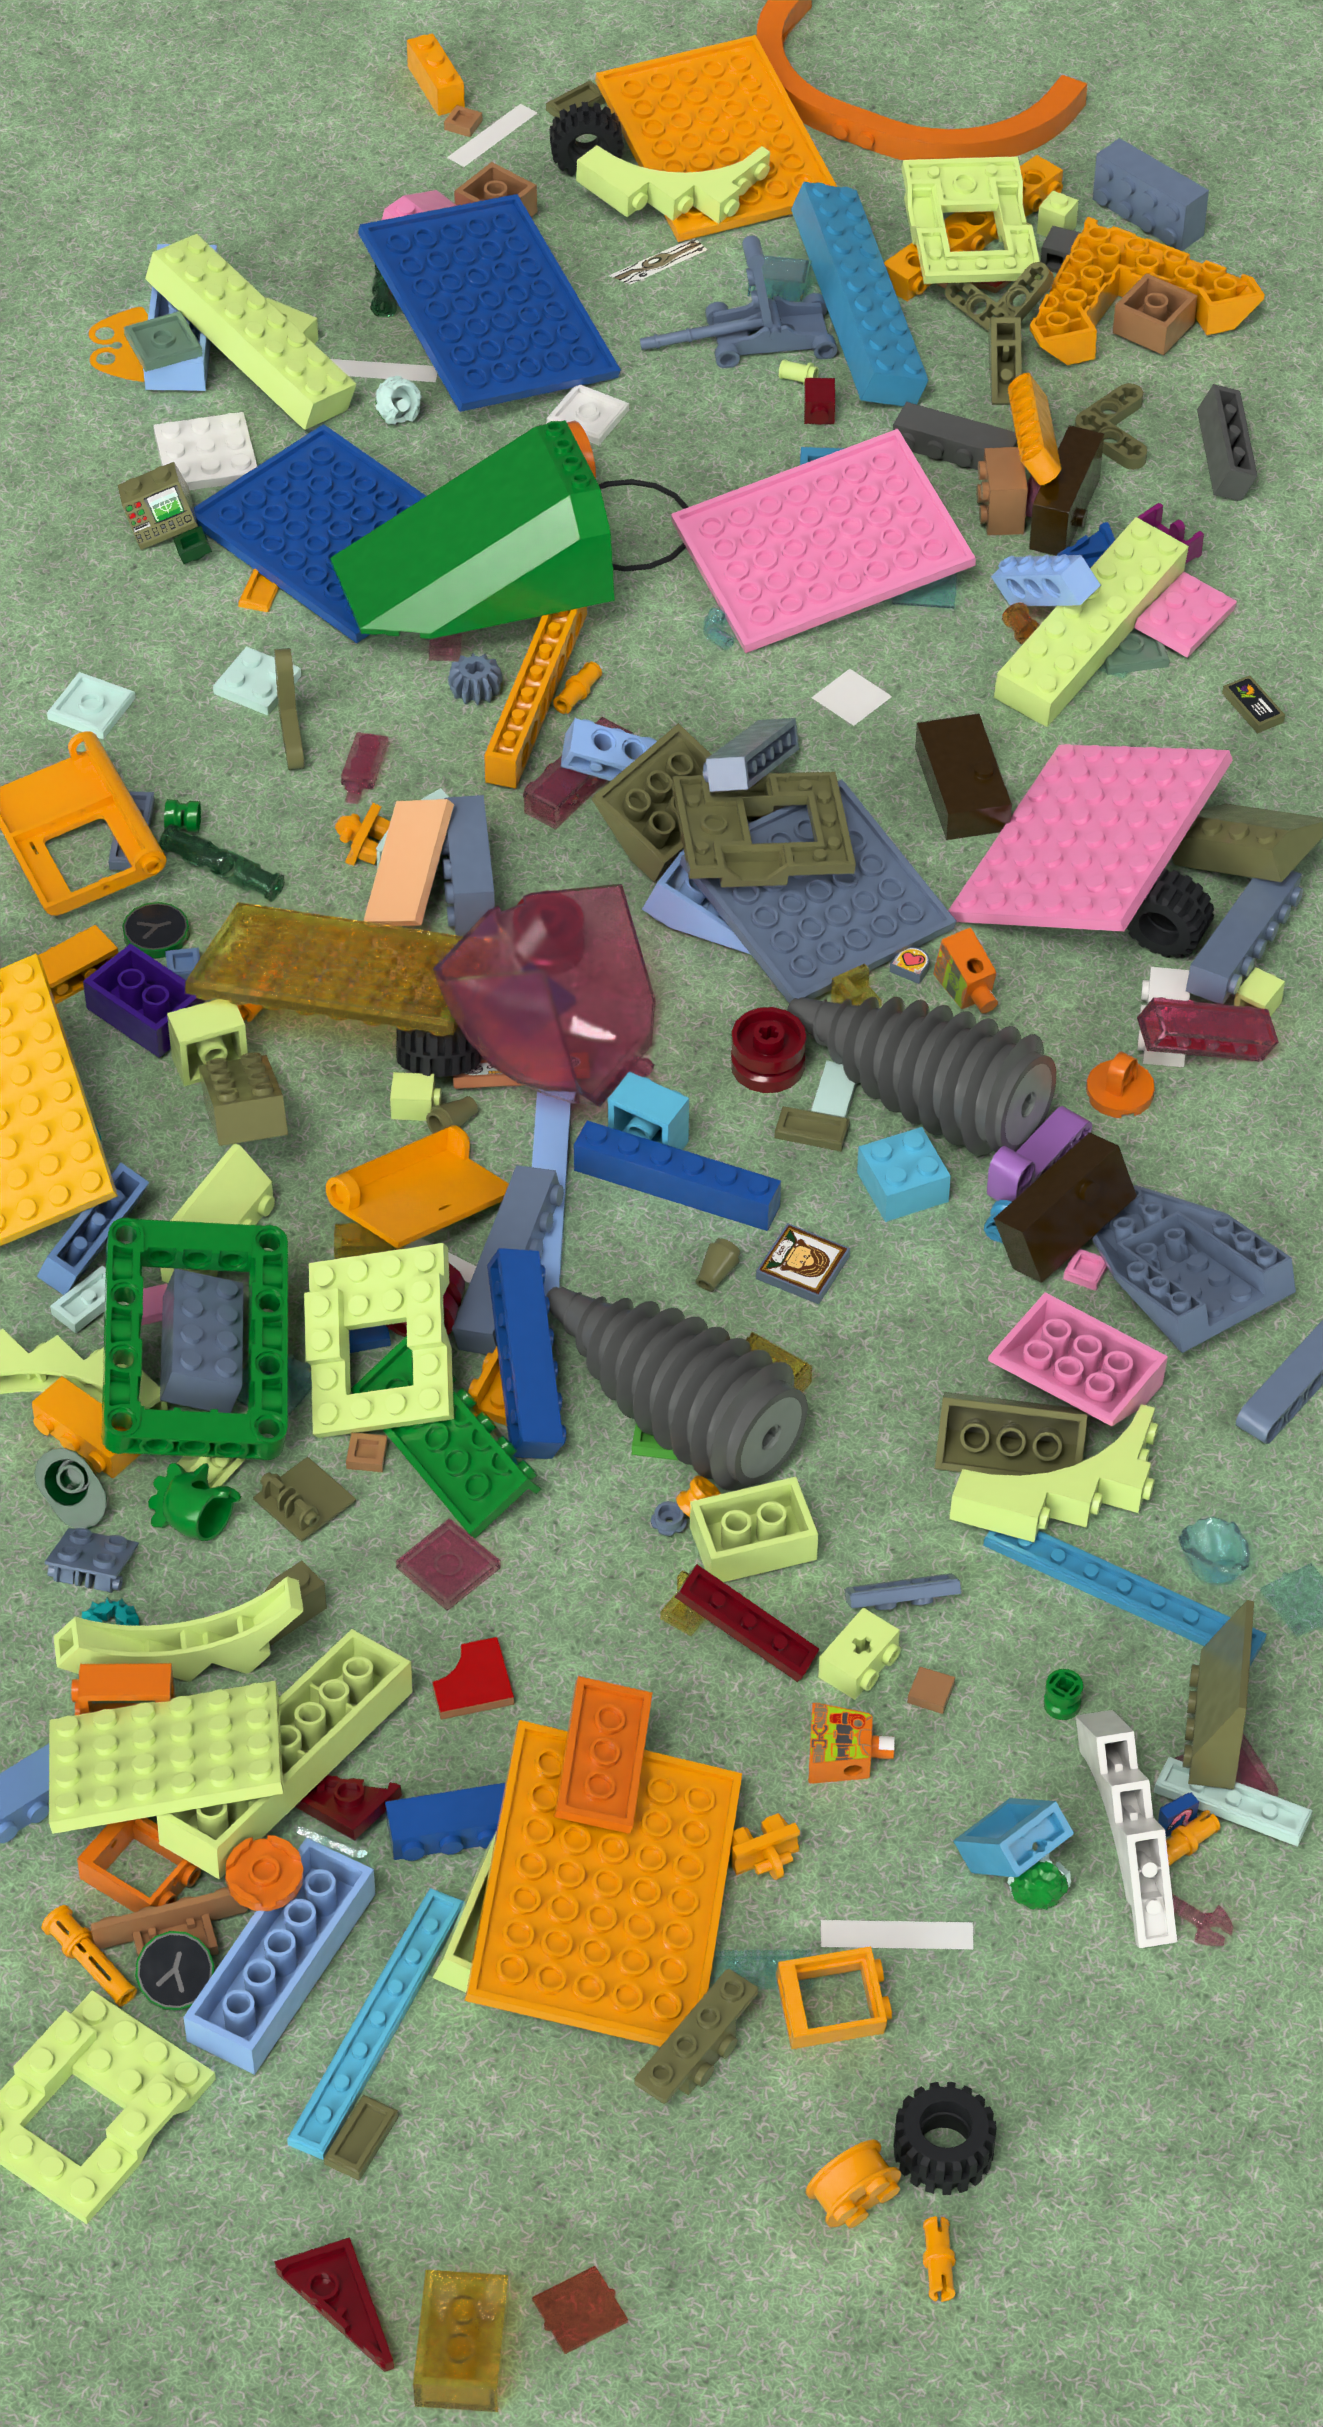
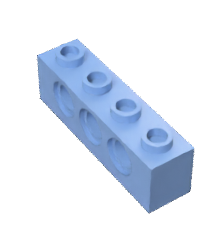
M1082 555L1009 556L999 563V569L991 576L1010 606L1081 605L1101 586Z
M575 718L565 733L560 767L611 781L657 741L650 737H640L626 733L622 729L601 726L590 720Z

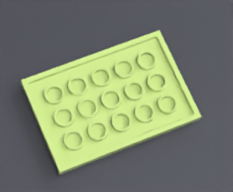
M276 1681L254 1683L224 1690L219 1689L189 1696H178L167 1702H144L132 1706L103 1709L97 1712L64 1716L50 1720L49 1825L52 1834L284 1794L279 1695Z

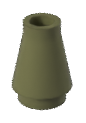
M470 1096L436 1105L427 1114V1125L432 1133L451 1125L461 1127L478 1113V1106Z
M718 1238L714 1243H710L700 1273L695 1280L696 1284L702 1289L713 1292L716 1286L739 1264V1248L723 1238Z

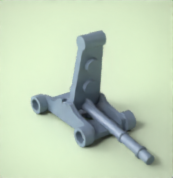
M753 235L747 236L742 241L746 263L749 267L746 268L749 286L755 285L756 290L750 291L751 303L742 307L728 309L725 303L714 302L708 305L705 310L707 323L709 324L707 326L692 329L686 328V330L660 335L654 334V336L640 338L641 350H647L652 348L660 349L662 346L688 341L691 343L693 340L715 336L718 347L715 349L714 354L716 363L720 368L735 367L739 363V355L813 349L814 355L820 360L831 359L837 353L835 338L829 335L826 330L823 316L827 312V307L821 294H809L803 299V302H790L780 296H774L773 300L767 298L761 268L765 260L760 240L757 236ZM752 331H758L750 336L748 335Z

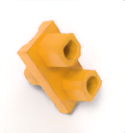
M372 803L362 823L359 821L360 817L357 814L342 816L338 819L335 829L340 835V841L343 843H348L349 840L353 841L345 863L354 866L357 859L375 865L377 861L376 847L379 843L368 837L371 836L381 841L384 834L388 831L391 822L379 816L382 806Z
M777 1813L765 1818L761 1822V1830L764 1835L753 1838L749 1829L745 1827L733 1830L731 1843L732 1868L736 1876L754 1869L757 1875L768 1871L774 1880L784 1877L783 1865L793 1862L791 1854L799 1851L797 1837L800 1835V1830L796 1823L788 1825L783 1817Z

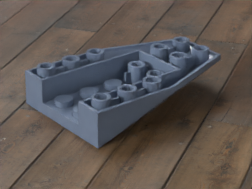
M1138 1185L1133 1186L1137 1197L1091 1238L1114 1279L1181 1353L1296 1292L1292 1258L1227 1213Z

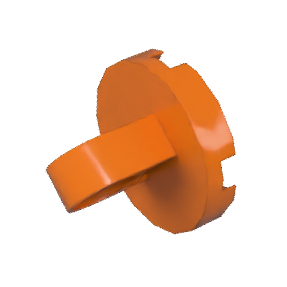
M1122 1051L1114 1059L1098 1064L1091 1070L1087 1078L1086 1092L1090 1098V1104L1100 1113L1113 1118H1121L1122 1115L1134 1113V1116L1139 1115L1149 1108L1154 1098V1079L1149 1071L1138 1064L1136 1058Z
M267 1835V1839H257L254 1841L253 1837L245 1839L233 1848L226 1860L225 1880L230 1895L240 1905L254 1911H272L284 1907L296 1898L303 1885L304 1868L299 1851L289 1841L275 1835Z

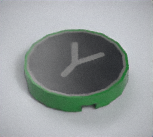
M162 902L146 903L134 908L125 917L122 925L126 946L131 943L153 959L166 957L165 951L182 949L183 943L186 939L188 941L190 935L188 919L183 911L172 904Z
M168 1931L155 1936L143 1946L136 1961L135 1978L140 1992L149 2003L163 2010L180 2011L191 2007L213 1975L214 1963L209 1949L199 1938L187 1932Z

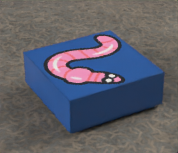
M1192 1792L1160 1808L1158 1823L1165 1829L1166 1837L1170 1836L1171 1832L1179 1825L1186 1826L1197 1818L1199 1801Z

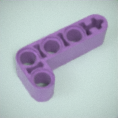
M1064 1106L1058 1107L1016 1152L1006 1146H1002L995 1153L989 1165L987 1195L997 1201L1015 1200L1089 1132L1091 1133L1092 1122Z

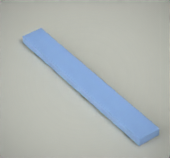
M537 1084L532 1167L556 1170L559 1184L564 1189L563 1201L560 1206H556L553 1214L552 1229L550 1233L545 1234L543 1239V1252L540 1262L541 1265H544L546 1272L543 1284L545 1296L553 1287L560 1288L572 1084Z

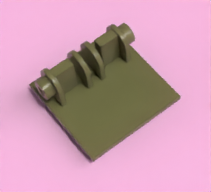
M308 1456L281 1477L270 1472L264 1474L260 1480V1483L263 1485L262 1491L253 1497L255 1502L301 1542L356 1502L354 1496Z

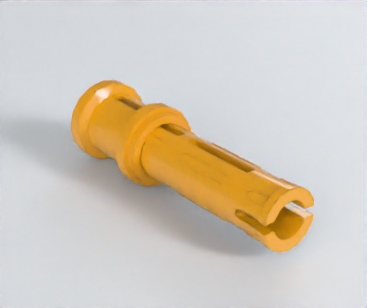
M67 1905L59 1906L50 1912L42 1923V1931L46 1935H52L62 1946V1953L66 1957L76 1958L93 1979L112 1997L117 2006L122 2007L130 2002L137 1994L136 1987L131 1985L125 1976L94 1944L91 1930L87 1927L83 1928L72 1917L73 1912ZM96 1963H98V1964L105 1970V1972L111 1977V1981H110V1980L108 1979V1977L98 1968V1966L96 1965Z

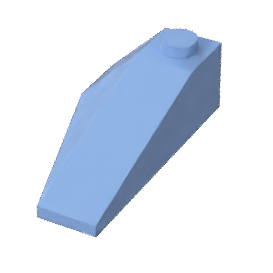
M682 850L657 882L642 910L669 928L750 954L695 882L689 879L688 873L680 865L681 856L684 855V850Z

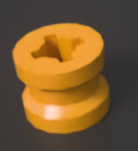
M697 1475L690 1481V1488L681 1491L677 1495L676 1502L680 1509L690 1517V1501L720 1495L721 1493L712 1482L703 1476Z

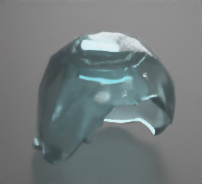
M1214 1516L1199 1519L1194 1525H1188L1184 1528L1178 1537L1179 1544L1190 1569L1198 1579L1210 1585H1230L1249 1567L1251 1557L1249 1545L1235 1522L1228 1523L1224 1519Z

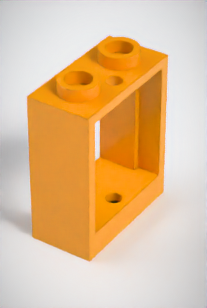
M871 1946L778 1962L776 1979L791 2049L884 2034L887 2020L892 2019V2010L889 1997L882 1996L879 1982H884L882 1963L880 1958H873ZM860 1970L871 2018L808 2029L798 1980Z

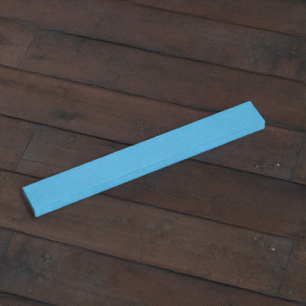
M429 1888L287 2138L288 2146L324 2160L325 2155L338 2136L448 1940L464 1901Z

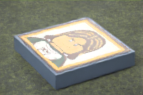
M787 1223L756 1270V1279L820 1304L850 1257V1248Z

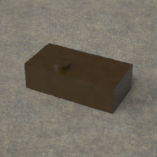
M1071 425L1068 426L1058 448L1061 471L1051 482L1041 485L1033 502L1030 550L1057 556L1058 553L1070 547L1078 527H1084L1088 514L1086 509L1100 480L1104 433Z
M980 714L918 722L916 726L915 750L946 840L1001 832L1004 826L1011 822L1012 803Z
M1089 1132L993 1218L1013 1269L1041 1283L1044 1282L1137 1197L1119 1145Z

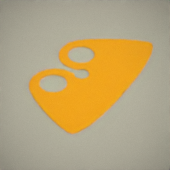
M135 307L114 314L99 321L89 329V338L97 344L122 343V347L119 349L104 347L95 350L89 359L90 364L95 369L116 377L145 382L143 367L124 335L125 326L148 320V314L143 307ZM103 327L114 330V336L107 340L98 339L95 333ZM109 352L115 355V361L108 365H102L96 361V357L101 353Z

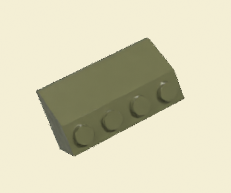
M944 1392L934 1469L961 1472L962 1469L992 1475L1022 1476L1048 1473L1074 1466L1083 1460L1088 1414L1073 1407Z

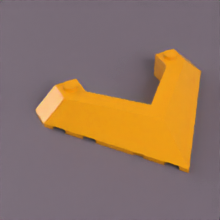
M1087 217L1084 222V229L1077 235L1071 247L1070 255H1067L1054 278L1049 294L1045 295L1039 307L1037 317L1033 318L1030 323V331L1042 349L1066 365L1078 364L1095 359L1096 325L1118 296L1124 297L1146 273L1198 295L1195 318L1206 335L1234 330L1264 300L1265 294L1251 276L1242 274L1241 278L1227 273V267L1208 260L1203 264L1191 260L1189 253L1148 238L1138 237L1132 232L1115 226L1112 228L1099 226L1098 220Z

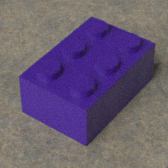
M131 943L83 981L86 1008L158 1058L171 1049L167 1013L205 1003L204 992Z

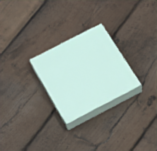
M79 672L48 710L47 717L48 720L81 732H93L98 738L104 739L135 700V692Z

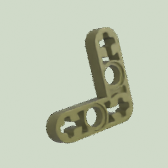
M1035 262L1024 270L997 303L970 282L948 283L945 295L954 307L988 332L990 319L993 315L995 317H1021L1022 321L1050 289L1054 276L1046 264ZM1037 274L1043 275L1041 280L1034 279ZM1027 285L1033 289L1031 293L1026 288ZM958 290L964 291L969 298L965 301L960 295H956V292ZM1025 294V302L1021 306L1014 307V298L1017 295ZM980 302H986V309L982 313H973L975 305Z
M1127 383L1120 385L1080 412L1075 418V427L1104 433V439L1112 438L1117 440L1118 442L1116 443L1104 442L1103 454L1121 466L1135 470L1142 468L1146 464L1147 448L1143 443L1115 425L1142 407L1144 392L1140 386ZM1109 409L1115 411L1116 413L1105 414L1102 411Z
M274 649L278 709L288 770L304 768V757L296 711L291 649Z

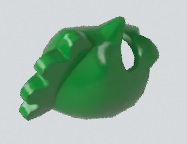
M171 1463L167 1468V1476H157L153 1482L154 1487L158 1491L148 1501V1507L155 1510V1514L151 1518V1525L157 1528H165L170 1525L176 1531L191 1539L209 1541L218 1536L226 1527L232 1514L234 1502H239L242 1496L234 1488L228 1486L210 1488L207 1480L209 1469L207 1463L202 1464L194 1472H186L179 1464Z

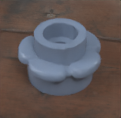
M662 1502L656 1507L654 1514L651 1516V1525L653 1528L658 1529L660 1534L672 1536L675 1532L680 1533L685 1529L687 1525L685 1520L686 1514L676 1502Z

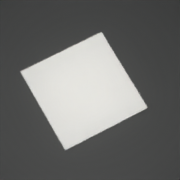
M849 669L811 698L854 726L892 696Z

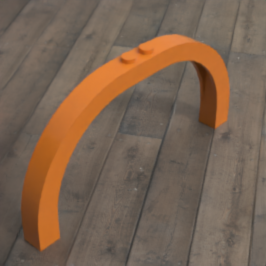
M768 0L760 13L757 23L756 37L804 124L839 140H844L895 159L917 160L1019 156L1052 140L1086 106L1088 83L1061 75L1037 103L1020 114L997 123L961 129L928 128L906 124L833 98L807 83L793 69L785 55L783 46L795 25L812 8V0Z

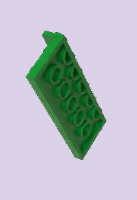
M407 1336L351 1388L353 1394L414 1385L413 1351L407 1347ZM452 1374L453 1383H454L457 1379H456V1377ZM453 1385L454 1419L382 1430L468 1534L476 1538L527 1489L537 1494L541 1488L534 1481L538 1476L534 1469L525 1460L518 1462L513 1456L517 1449L506 1437L502 1435L498 1438L493 1432L497 1428L495 1423L483 1411L478 1414L473 1407L477 1404L474 1398L464 1388L458 1391Z

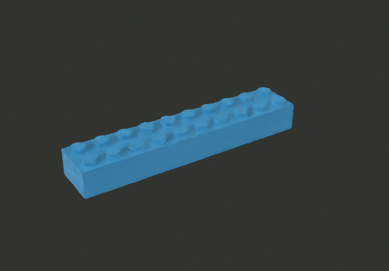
M803 181L791 211L860 400L904 406L906 402L917 405L929 380L857 190L849 187L841 188L819 182L810 183Z

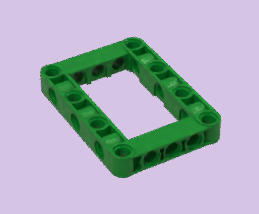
M119 1218L114 1221L109 1227L106 1247L101 1430L103 1445L112 1453L202 1456L273 1460L279 1457L283 1452L288 1428V1239L285 1232L273 1225L262 1226ZM120 1241H128L130 1243L125 1244L121 1243ZM263 1248H270V1249H272V1250H274V1251H267V1250H264ZM142 1267L249 1272L247 1414L219 1413L218 1409H210V1412L181 1411L179 1407H174V1410L144 1409V1406H141L139 1393L142 1376V1339H140L143 1316L144 1277L142 1276ZM118 1302H126L129 1305H121ZM262 1309H270L274 1312H265ZM117 1364H125L129 1367L122 1368L118 1367ZM262 1371H271L274 1374L268 1375ZM116 1427H124V1428H126L127 1430H126V1431H118V1430H116V1429H114V1428H116ZM267 1433L271 1434L274 1437L267 1438L262 1436L261 1434Z

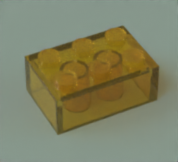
M425 2270L413 2380L415 2407L498 2412L509 2305L508 2275Z

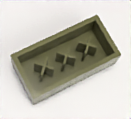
M256 1052L246 1053L240 1059L227 1061L225 1058H215L207 1061L206 1065L199 1066L204 1104L219 1146L288 1135L283 1094L267 1055H261Z

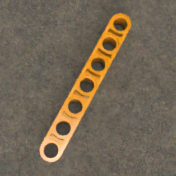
M1026 372L1019 375L1009 384V400L1020 460L1039 485H1045L1057 477L1061 471V464L1048 398L1031 374Z

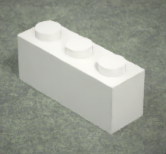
M1151 967L1149 980H1143L1141 1000H1147V1005H1141L1139 1025H1142L1141 1022L1185 1026L1188 1030L1190 993L1185 990L1189 970ZM1139 1030L1137 1050L1144 1051L1143 1064L1184 1067L1186 1051L1149 1047L1144 1030Z

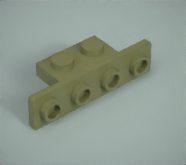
M726 1969L635 2076L634 2084L663 2104L667 2103L678 2089L689 2096L697 2085L703 2087L713 2074L714 2064L720 2057L726 2059L736 2047L738 2041L736 2038V2020L758 1995V1987L731 1969Z

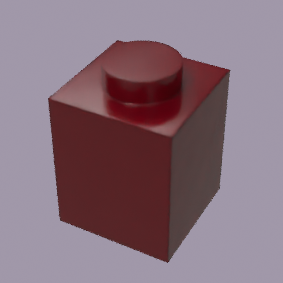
M805 378L804 424H835V378Z

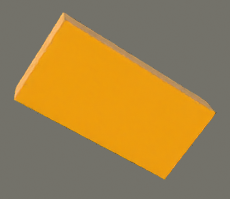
M254 569L238 602V607L269 612L279 587L261 575L258 570Z

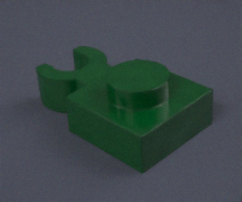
M202 526L183 532L173 539L183 564L199 560L204 555L212 552Z

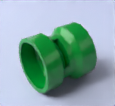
M167 799L164 810L165 831L176 832L179 829H185L188 833H199L201 802L189 801L185 804L180 803L178 800Z
M1058 1669L1049 1674L1045 1685L1044 1709L1052 1718L1068 1720L1074 1718L1081 1709V1696L1083 1694V1681L1080 1675L1069 1669Z

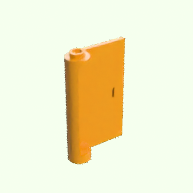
M451 1125L328 1179L326 1195L334 1208L398 1249L502 1202L509 1183L469 1159L470 1140L467 1133L460 1127Z

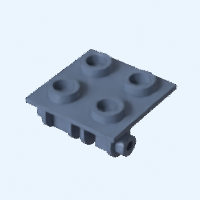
M68 1528L45 1561V1565H49L47 1574L53 1577L56 1582L72 1585L75 1582V1586H81L86 1573V1588L91 1589L95 1580L94 1589L109 1593H112L113 1590L120 1591L123 1577L118 1575L138 1547L139 1542L127 1540L120 1535L106 1536L92 1533L85 1528Z

